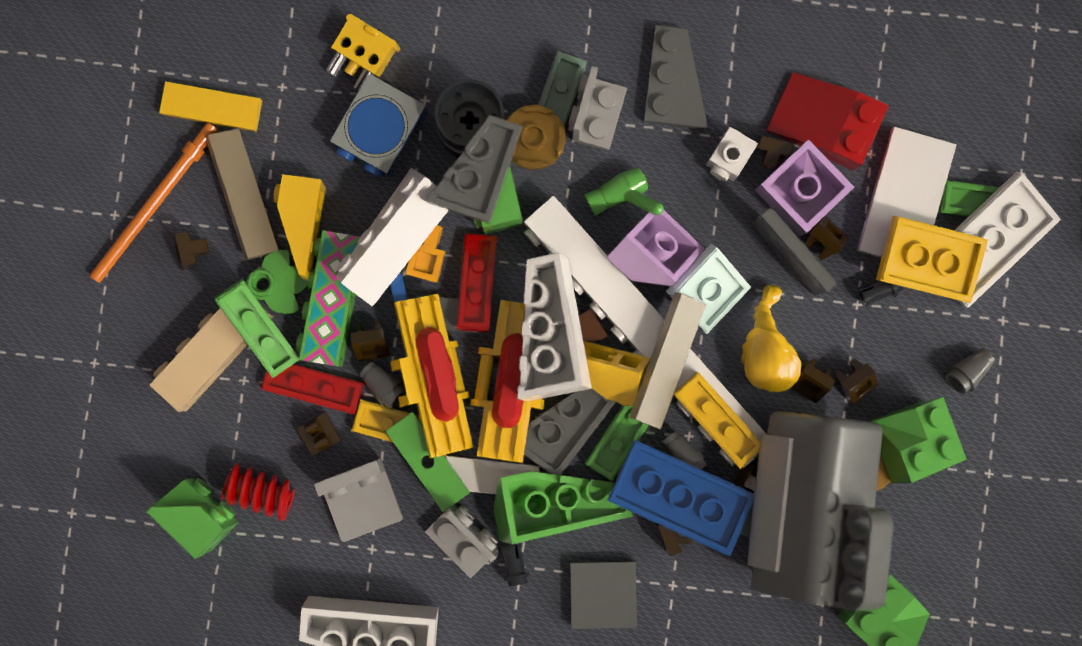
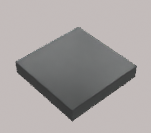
M635 560L570 561L571 629L637 628Z

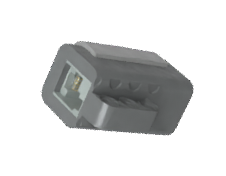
M776 411L771 414L768 434H761L747 560V565L753 567L750 589L810 605L835 606L847 610H877L882 607L887 593L893 519L888 511L875 508L882 443V428L878 423Z

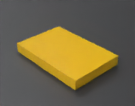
M892 216L876 280L971 303L988 239L899 216Z

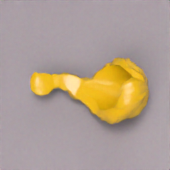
M768 284L763 287L762 298L755 307V314L753 316L755 320L754 328L748 333L746 342L742 345L741 363L744 365L746 377L754 387L769 392H782L794 386L801 374V361L793 346L778 332L774 319L771 316L770 308L780 299L782 290L777 285Z

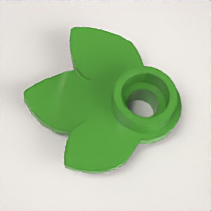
M278 250L268 254L261 268L252 271L246 282V285L257 300H265L272 311L281 314L297 312L299 306L295 295L308 287V281L301 278L297 268L289 266L290 254L288 250ZM267 279L269 281L268 288L260 290L258 287L259 282Z

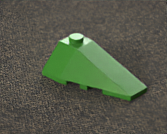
M532 471L498 478L494 514L499 541L505 543H520L633 517L631 511L607 501L615 484L613 482Z

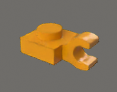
M436 225L425 239L423 245L413 254L408 261L406 275L438 283L446 251L437 249L443 227Z

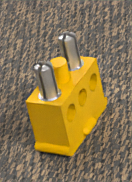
M348 14L346 16L347 22L331 47L336 51V54L326 71L336 76L346 58L349 59L350 62L344 72L354 77L359 67L363 68L362 73L353 86L355 90L359 91L368 74L380 78L394 53L400 51V47L393 39L354 15ZM351 41V45L345 48L346 42ZM365 49V53L362 56H358L359 51ZM378 57V63L372 65V60Z

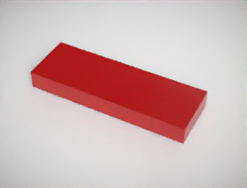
M465 233L457 330L488 333L490 331L497 236Z
M293 364L274 378L266 370L261 390L355 415L365 383Z

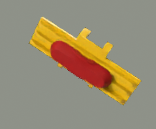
M438 294L395 302L394 305L406 353V358L390 362L392 372L401 370L407 395L398 397L400 407L417 403L429 458L473 448L462 400L470 398L469 391L465 392L456 352L458 342H449Z
M500 301L493 349L479 347L478 350L481 358L475 397L471 399L470 406L484 408L477 456L523 463L531 408L543 410L544 399L532 401L518 399V387H520L521 382L520 356H522L524 337L522 335V324L525 321L526 307L524 303ZM494 357L500 358L494 400L487 401Z

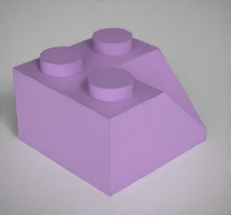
M808 140L755 191L800 237L817 224L854 186Z
M663 210L660 215H654L649 212L608 255L607 259L632 281L673 286L705 248Z

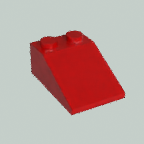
M792 73L766 132L799 147L810 140L828 160L854 171L863 165L889 105L855 90Z

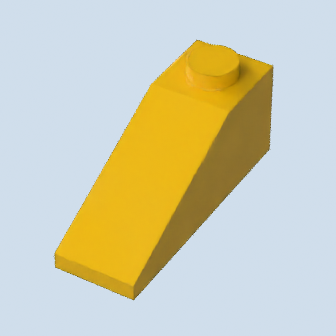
M282 174L281 184H276L274 203H277L298 274L303 280L308 281L314 264V245L319 233L326 187L321 179Z
M583 341L592 389L605 399L618 402L623 406H633L651 358Z

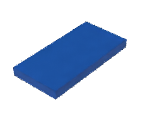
M634 440L607 501L730 557L753 506L754 494Z

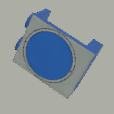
M368 74L330 142L337 148L335 153L352 163L354 158L365 164L363 169L377 178H380L382 174L391 178L394 173L391 170L392 165L417 122L424 121L428 114V109L423 103Z

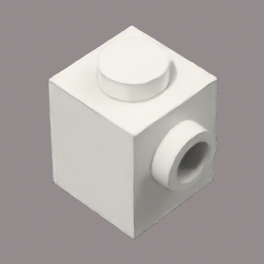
M729 127L706 166L711 168L710 173L716 178L725 182L728 179L734 181L739 176L758 143Z

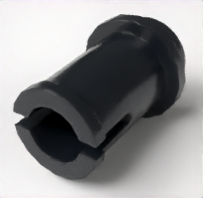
M879 280L858 287L860 298L866 307L888 296L896 297L898 292L903 291L902 286Z
M521 543L501 547L507 575L504 577V581H508L509 587L528 583L527 576L530 575L529 572L525 571Z

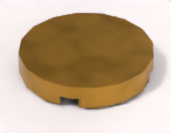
M528 105L517 109L507 118L506 121L522 126L512 158V162L515 165L530 171L543 170L554 164L562 155L566 143L565 127L552 110L540 105Z

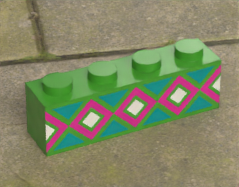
M323 230L321 238H316L314 256L318 257L315 270L311 269L308 278V288L312 289L310 302L305 301L302 311V320L306 321L304 334H299L296 344V352L300 353L299 360L343 367L356 294L344 286L336 275L339 272L337 268L340 262L348 254L351 255L358 245L359 236Z

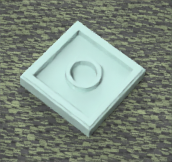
M710 244L666 292L672 299L674 293L678 292L706 304L698 327L708 334L751 286L716 246Z

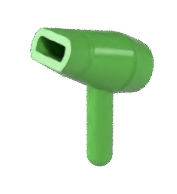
M637 167L619 173L600 186L599 189L584 194L595 216L607 208L625 202H630L654 215H660L663 212V205L643 194L648 190V182L644 173Z

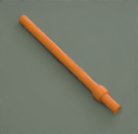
M207 122L193 142L188 141L181 150L184 152L90 273L89 276L99 283L104 279L194 161L198 162L204 155L203 149L207 145L205 138L207 135L215 134L218 131L217 128Z

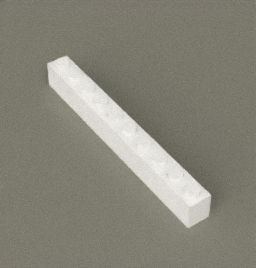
M552 196L524 221V225L527 228L524 234L536 247L542 244L549 252L548 255L561 253L569 260L575 292L578 295L584 292L591 299L592 303L589 304V307L601 320L605 316L614 325L610 329L611 332L622 344L628 341L636 350L633 352L634 354L651 358L665 320L628 278L607 259L608 256L562 204ZM690 349L675 391L696 372H699L761 441V434L766 433ZM678 400L676 402V405L687 417L691 416L688 410ZM701 425L697 427L710 442L713 440ZM722 449L719 451L731 466L735 464ZM759 453L756 454L742 468L746 467L754 458H756L759 455Z

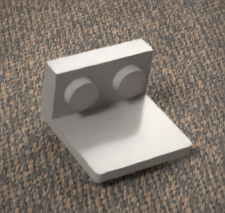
M592 66L589 75L584 73L582 75L577 100L581 101V105L573 106L568 130L573 132L572 141L609 151L627 88L596 79L598 67Z
M381 458L314 484L318 497L325 495L342 542L349 541L403 519Z
M454 504L425 533L471 579L488 561L493 562L497 558L499 549L496 544L498 540L486 528L480 531L473 524L475 517L466 507L461 505L458 508Z

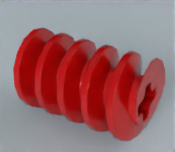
M236 463L225 480L221 500H224L227 496V503L229 505H235L239 501L241 509H247L252 504L254 513H260L265 507V515L267 517H272L277 511L278 520L284 521L292 506L296 488L290 490V479H286L281 486H278L277 475H273L269 482H265V471H261L256 478H252V467H248L244 474H240V464Z

